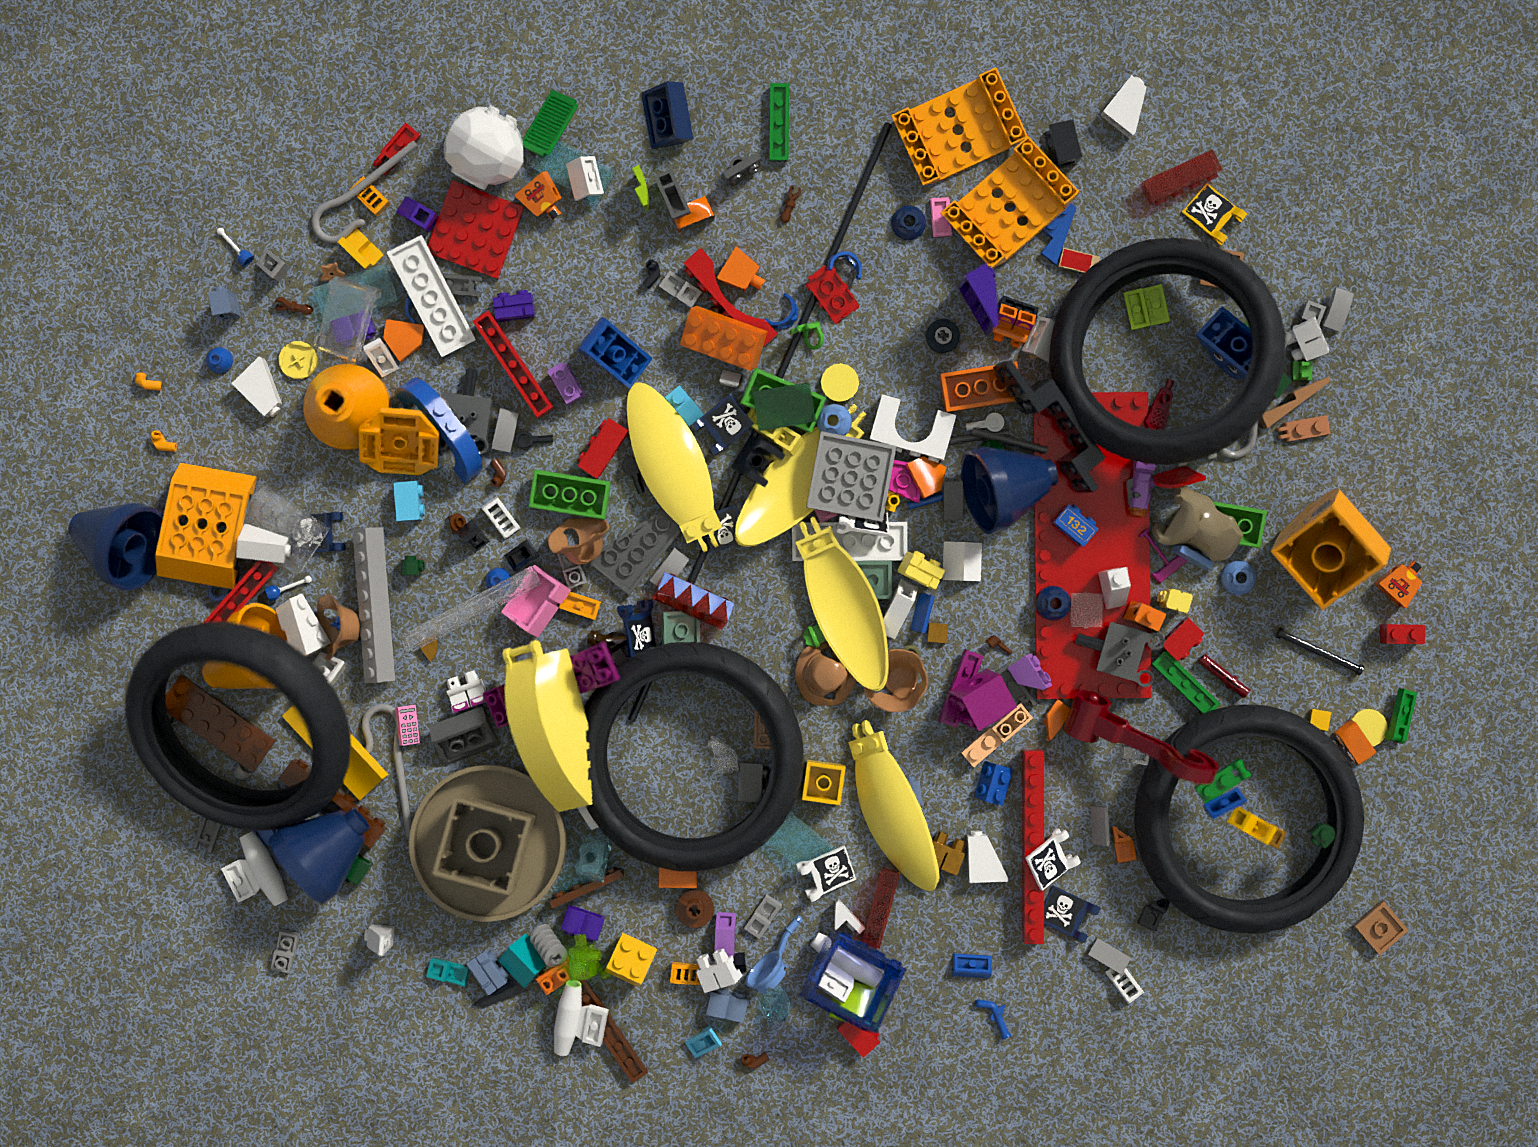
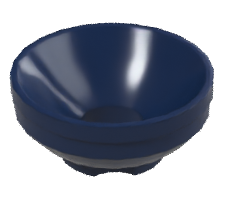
M911 205L897 209L891 220L893 232L903 240L917 239L922 235L926 226L923 212ZM906 216H912L915 219L913 226L909 227L904 224Z
M1048 586L1037 595L1036 609L1044 619L1051 621L1060 620L1068 614L1071 608L1070 596L1061 587ZM1053 598H1058L1061 601L1058 609H1053L1050 605Z

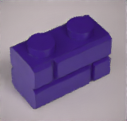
M528 290L516 291V295L499 293L497 297L493 298L497 322L536 318L533 294L528 293Z

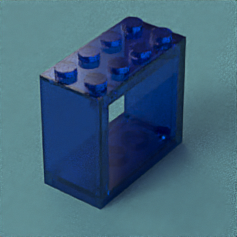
M838 931L836 933H829L799 997L865 1032L877 1034L907 969L901 967L902 963L898 960L885 958L886 954L876 949L875 951L868 949V944L859 940L858 942L851 940L852 936L843 931L841 933ZM838 947L884 971L881 982L863 1017L816 993Z

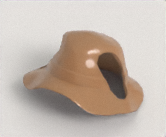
M596 518L568 519L549 535V548L555 554L563 553L572 564L582 565L590 563L602 552L603 535L609 530V524L606 520ZM568 529L575 530L578 535L579 545L568 546L564 531Z
M327 594L320 598L317 604V620L331 644L326 646L327 656L325 657L326 660H331L338 648L358 640L359 619L354 611L339 605L332 595ZM325 609L338 611L340 631L336 627L331 626L333 621L324 615Z
M827 641L819 644V648L813 646L806 647L798 658L795 670L796 683L800 693L806 701L814 705L834 706L842 703L854 689L857 680L845 668L833 650L832 655L838 662L821 654L822 650L831 648ZM838 688V690L835 692V699H827L824 697L826 694Z
M903 649L888 650L889 669L885 687L892 695L882 692L873 693L872 690L864 687L865 694L872 704L888 712L910 710L917 705L927 690V672L921 658L916 653ZM917 672H919V674L921 675V678H922V682H921V683H918V684H917V677H918Z

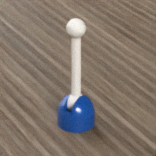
M218 228L217 234L222 235L238 253L237 260L241 266L246 267L254 260V256L247 250H240L224 233V229Z
M306 576L303 580L281 588L275 585L265 587L267 597L270 602L279 598L282 591L303 583H311L312 578Z

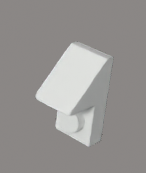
M381 338L363 346L365 353L381 377L399 369L387 344H384Z
M837 898L835 900L834 929L837 930L847 920L846 925L849 929L860 934L865 929L864 925Z

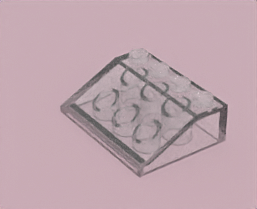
M263 484L259 486L251 498L244 519V524L288 537V545H291L290 556H286L285 562L279 564L296 576L300 575L330 530L325 524L269 486Z

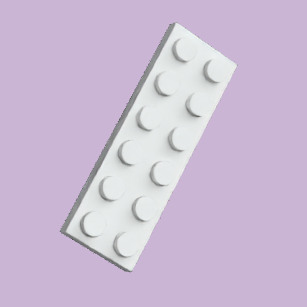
M422 235L388 251L387 254L441 357L475 341L476 339Z
M839 522L818 523L820 530L829 526L832 527L839 545L845 549L854 561L903 560L907 552V522H888L889 537L856 531L838 533L836 527L841 525ZM799 523L792 527V561H804L795 543L797 540L804 538ZM805 523L807 525L809 534L811 535L815 533L812 524Z

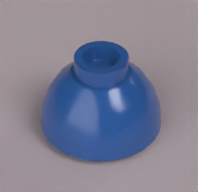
M223 347L211 349L206 356L207 367L216 374L228 372L233 365L231 352Z
M494 568L487 573L485 584L490 592L503 594L510 589L512 577L506 569Z

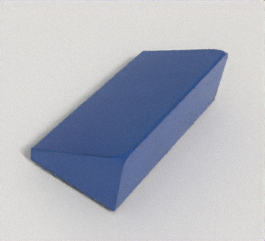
M919 593L910 627L911 630L926 633L934 596Z
M1236 787L1203 804L1205 813L1214 820L1248 801L1239 788Z
M953 954L952 976L991 978L992 956Z

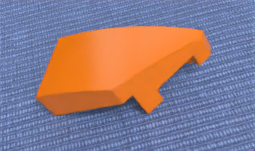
M1058 699L1053 703L1045 715L1046 718L1043 720L1048 735L1046 737L1048 741L1053 739L1066 722L1070 708Z

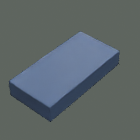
M1174 545L1171 551L1201 569H1211L1214 564L1211 560L1185 545Z

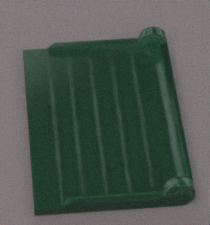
M809 382L752 392L759 431L816 422Z

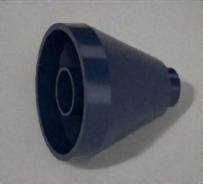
M979 447L966 451L961 460V481H963L964 497L967 506L978 527L986 534L1007 530L1050 492L1051 486L1058 483V473L1054 463L1050 459L1043 460L1040 456Z
M129 503L77 513L71 519L68 527L70 536L103 582L121 590H134L148 583L157 573L156 550L164 516L160 511L141 503Z
M351 808L347 813L339 810L304 820L295 825L280 828L269 838V844L277 860L294 882L315 901L326 904L341 890L366 840L364 833L370 829V826L355 808Z

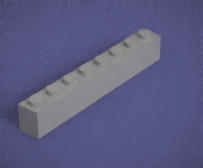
M383 527L352 529L365 683L395 681Z

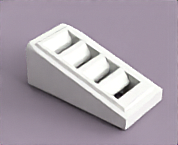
M497 496L482 506L483 511L504 539L520 529V526ZM498 504L499 507L490 513L489 509ZM503 510L504 513L501 514L499 517H497L496 519L493 517L495 514ZM506 516L509 518L501 525L498 524V522ZM512 522L513 526L504 532L503 528Z
M1126 968L1122 975L1118 974L1116 977H1113L1112 974L1115 971L1112 969H1108L1105 972L1128 1004L1144 993ZM1126 975L1128 977L1118 984L1117 980L1122 976ZM1130 981L1132 984L1123 990L1121 987ZM1135 987L1137 991L1128 997L1126 993Z

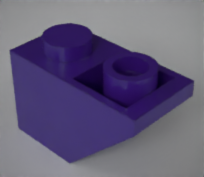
M408 197L404 198L396 211L397 214L430 233L438 219V215Z

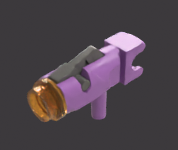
M1133 461V478L1126 481L1128 511H1130V516L1145 517L1151 498L1150 489L1156 486L1152 478L1155 465H1144L1141 462Z

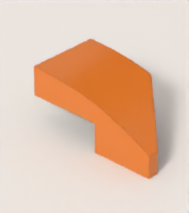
M1116 826L1112 827L1117 863L1136 861L1137 857L1132 838L1121 832Z

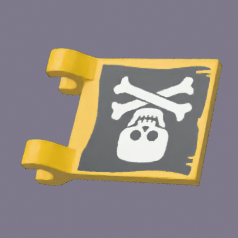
M1208 183L1182 211L1186 217L1210 235L1220 246L1228 238L1220 232V229L1233 216L1241 223L1248 215Z

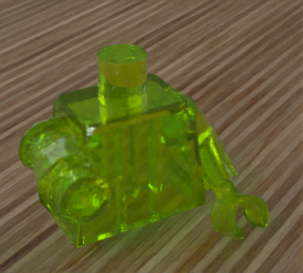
M585 933L574 935L575 946L568 950L570 981L590 979L597 975L598 971L602 979L611 977V974L605 972L606 967L603 969L602 964L599 962L601 960L600 949H595L594 944H587Z

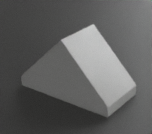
M268 249L256 262V265L278 282L281 281L291 268Z

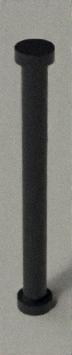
M1281 627L1275 635V638H1282L1350 669L1358 676L1363 672L1364 665L1350 662L1285 632Z

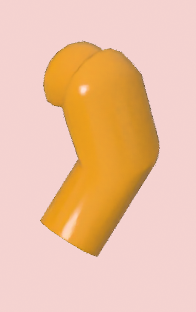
M136 373L134 381L137 385L146 390L161 391V381L146 380L145 373Z
M155 430L151 433V442L157 450L176 452L177 443L167 442L160 431Z

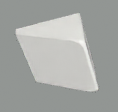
M723 370L719 382L721 385L737 388L739 387L741 374Z

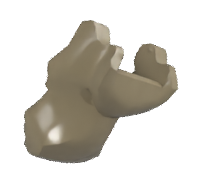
M1186 486L1176 488L1173 493L1175 495L1173 500L1181 506L1169 526L1161 522L1154 524L1151 532H1153L1155 540L1164 545L1176 544L1195 547L1201 550L1211 561H1221L1230 558L1243 537V533L1235 519L1218 511L1208 496L1197 493Z

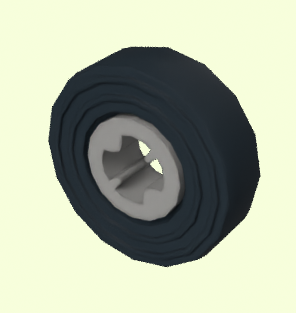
M949 319L935 320L926 331L928 346L937 353L951 352L960 341L959 328ZM940 331L948 334V338H945L946 341L938 338V334H941Z

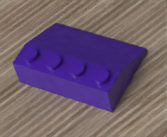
M985 263L966 274L957 287L984 334L987 336L998 326L996 280L994 278L996 274L992 267H988Z

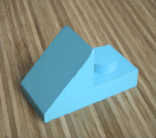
M680 385L665 397L689 427L704 415Z
M709 1025L702 1032L685 1041V1044L695 1058L722 1045Z

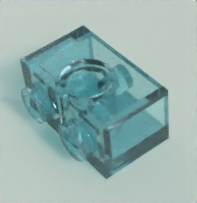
M584 838V842L580 845L579 850L580 859L575 866L576 875L581 880L604 882L611 845L607 840ZM592 857H596L592 863H589Z

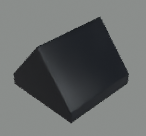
M745 952L734 953L733 964L736 970L739 969L740 972H747Z

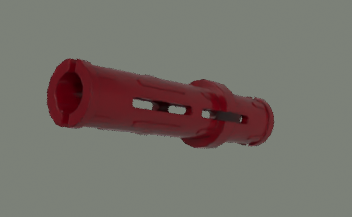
M1203 654L1198 660V664L1222 681L1227 689H1232L1240 695L1241 698L1244 699L1251 689L1241 683L1236 675H1231L1206 654ZM1210 665H1212L1214 668L1220 671L1222 675L1219 674L1216 670H1214ZM1226 677L1230 679L1233 683H1235L1238 687H1236L1230 681H1228Z

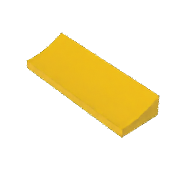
M292 705L282 717L311 747L305 724ZM351 734L350 762L343 783L360 801L389 774Z

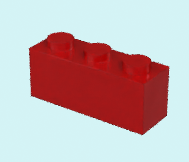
M610 418L607 421L603 420L598 428L600 430L597 437L593 436L588 443L589 449L586 453L582 452L577 460L579 462L578 467L596 479H599L629 433L626 428Z

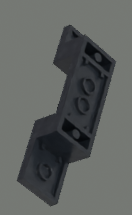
M1012 360L996 364L993 367L996 371L995 376L1004 383L1008 395L1015 399L1019 411L1026 415L1039 413L1045 408L1055 418L1057 427L1066 434L1067 442L1074 447L1072 451L1057 461L1062 474L1071 481V487L1078 493H1090L1097 490L1099 487L1088 472L1106 458L1097 444L1080 427L1072 407L1053 379L1037 381L1030 387Z

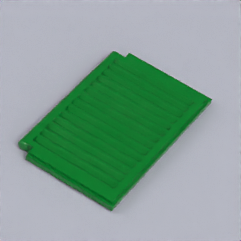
M551 90L522 140L523 148L542 157L550 156L579 106L576 104V100Z

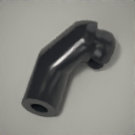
M653 259L646 262L648 277L642 282L648 289L660 277L659 264Z

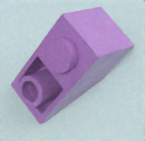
M1032 653L1025 655L1008 667V670L1020 685L1042 690L1052 686L1050 676L1043 672L1040 667V661Z

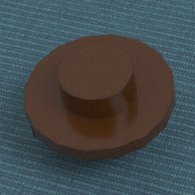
M691 889L684 892L676 904L678 919L690 928H699L706 925L714 913V904L711 897L699 889Z

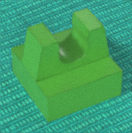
M1292 361V381H1311L1312 361Z

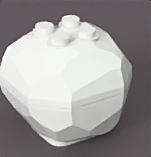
M492 105L476 107L457 115L444 142V158L451 165V172L483 190H486L488 184L497 185L510 181L522 166L524 158L523 141L516 127L517 120L508 114L506 117H503L499 114L500 110Z

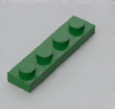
M770 83L769 161H789V83Z
M1164 650L1151 663L1201 714L1215 710L1220 705L1167 651Z

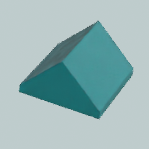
M526 933L511 944L498 960L524 989L547 967Z

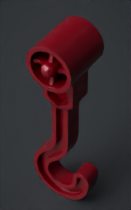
M1079 690L1075 693L1064 726V732L1072 738L1087 743L1098 742L1099 738L1111 743H1123L1158 760L1170 773L1181 779L1207 785L1214 782L1219 765L1208 755L1198 750L1190 749L1187 758L1184 759L1172 746L1133 728L1126 719L1109 712L1111 702L1106 697L1087 690Z

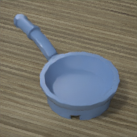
M795 916L793 921L785 928L778 950L766 954L751 968L745 983L749 988L756 989L760 994L767 993L766 989L770 988L772 990L781 982L786 974L784 969L787 968L782 962V954L784 953L789 936L802 923L801 916Z

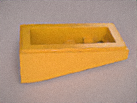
M363 176L354 186L365 179V177ZM372 184L356 195L377 217L391 204ZM370 188L372 191L365 198H363L362 196ZM374 194H376L377 196L370 203H368L367 201ZM379 199H381L382 201L375 208H373L372 206Z
M672 962L670 983L701 985L697 973L696 980L692 979L693 970L699 969L698 964ZM677 969H681L680 978H677ZM685 969H689L688 979L684 978Z

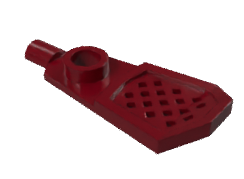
M1167 379L1165 387L1161 388L1144 420L1148 429L1165 430L1173 397L1171 390L1174 383L1173 380Z

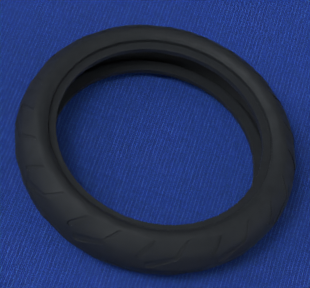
M1149 239L1121 248L1089 268L1071 288L1058 311L1053 326L1049 365L1052 379L1072 407L1080 427L1097 445L1120 457L1145 464H1180L1214 455L1229 447L1245 435L1262 418L1278 390L1283 375L1286 357V335L1279 308L1269 289L1260 276L1239 258L1210 243L1194 239ZM1162 274H1180L1196 277L1213 284L1225 292L1241 309L1253 339V354L1248 374L1234 397L1221 410L1201 422L1169 430L1148 429L1132 425L1105 409L1087 386L1082 367L1084 339L1097 311L1117 291L1132 282L1146 277Z
M223 621L201 622L180 627L158 639L143 653L134 667L125 695V717L131 742L139 759L159 786L188 809L224 826L243 830H275L298 824L316 815L337 794L344 781L350 762L351 734L346 712L327 677L309 658L288 642L259 628L240 623ZM219 662L246 669L276 687L297 710L307 729L312 749V762L308 777L300 783L284 789L254 790L227 782L205 769L186 751L171 726L166 708V689L171 673L180 667L192 663Z
M673 642L652 647L618 665L616 669L620 679L597 687L584 709L588 723V730H586V742H589L587 761H590L588 780H591L592 804L585 807L594 822L614 844L627 854L652 866L672 871H704L727 866L759 849L777 832L787 818L797 798L803 774L804 753L800 727L795 712L780 686L761 667L741 654L728 648L702 642ZM669 675H704L728 684L740 692L753 705L768 732L772 751V767L767 789L758 805L745 819L719 834L701 838H681L656 831L642 823L626 808L611 781L607 761V747L610 731L618 712L625 702L642 686Z
M1244 704L1208 711L1185 723L1164 742L1176 749L1184 759L1187 758L1190 749L1204 753L1219 743L1249 736L1275 739L1301 755L1313 769L1321 783L1327 804V825L1331 826L1335 831L1334 840L1326 848H1321L1318 857L1309 870L1289 888L1260 899H1229L1202 889L1182 868L1175 855L1169 834L1170 803L1180 778L1170 773L1154 758L1148 763L1138 787L1135 800L1134 825L1141 860L1156 887L1172 905L1197 922L1209 927L1234 933L1259 934L1284 929L1304 921L1330 902L1339 892L1352 873L1360 852L1364 832V810L1360 788L1348 760L1324 732L1304 718L1291 712L1271 706Z

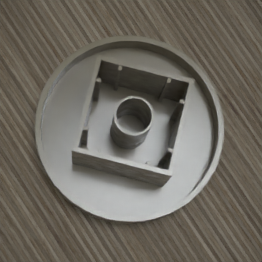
M492 764L459 770L436 784L420 803L412 821L409 837L411 864L418 882L428 896L440 907L456 916L482 922L505 920L517 916L539 902L556 882L564 864L567 847L566 827L562 813L558 812L544 797L531 776L512 767Z

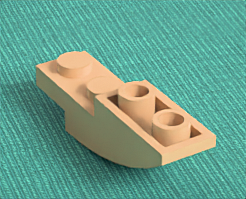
M1020 703L1017 705V708L988 727L960 753L972 767H975L999 745L1005 743L1033 719V717Z

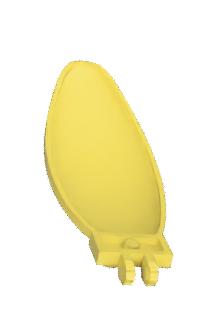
M634 383L627 397L628 428L634 456L645 483L660 506L679 524L687 543L698 539L703 552L708 551L702 537L709 534L712 545L714 547L719 546L713 532L722 528V525L714 510L713 491L708 468L695 437L681 416L660 393L645 383Z
M855 404L848 409L850 415L857 409ZM862 412L857 416L855 421L852 422L850 431L845 436L862 438L865 432L857 426L865 418L866 413ZM831 415L827 422L830 426H836L839 419L836 415ZM818 426L813 428L812 433L807 432L802 435L804 442L794 456L783 450L782 453L785 454L783 460L774 459L763 473V477L768 480L766 487L755 484L736 523L735 539L740 546L750 547L767 542L791 529L815 510L806 508L820 436Z
M812 517L810 522L814 527L815 533L810 535L807 525L801 522L799 524L804 538L797 540L795 543L804 560L806 587L815 618L828 644L850 674L864 687L873 691H880L887 682L889 658L886 629L878 600L861 568L845 549L839 545L832 527L829 526L820 530L816 518Z
M867 720L862 722V728L860 724L856 723L852 726L853 735L856 740L848 743L853 760H856L855 778L857 794L868 828L887 858L909 881L923 890L933 891L939 882V868L931 835L918 800L901 768L888 751L883 731L874 733L870 722Z

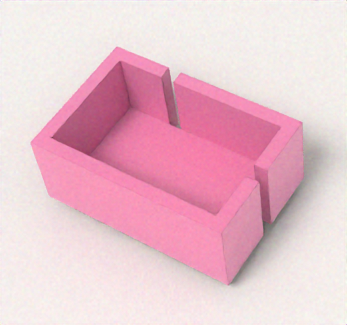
M533 565L501 613L526 632L539 637L558 610L557 604H562L571 590L545 570Z

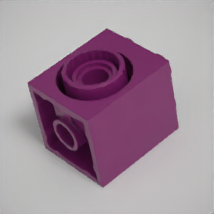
M989 669L981 671L948 692L951 697L949 701L955 709L957 708L959 712L958 718L961 723L977 731L999 721L1007 713L1017 708L1001 674Z

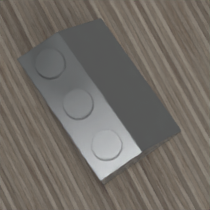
M483 706L429 726L432 744L445 765L499 746L490 718Z

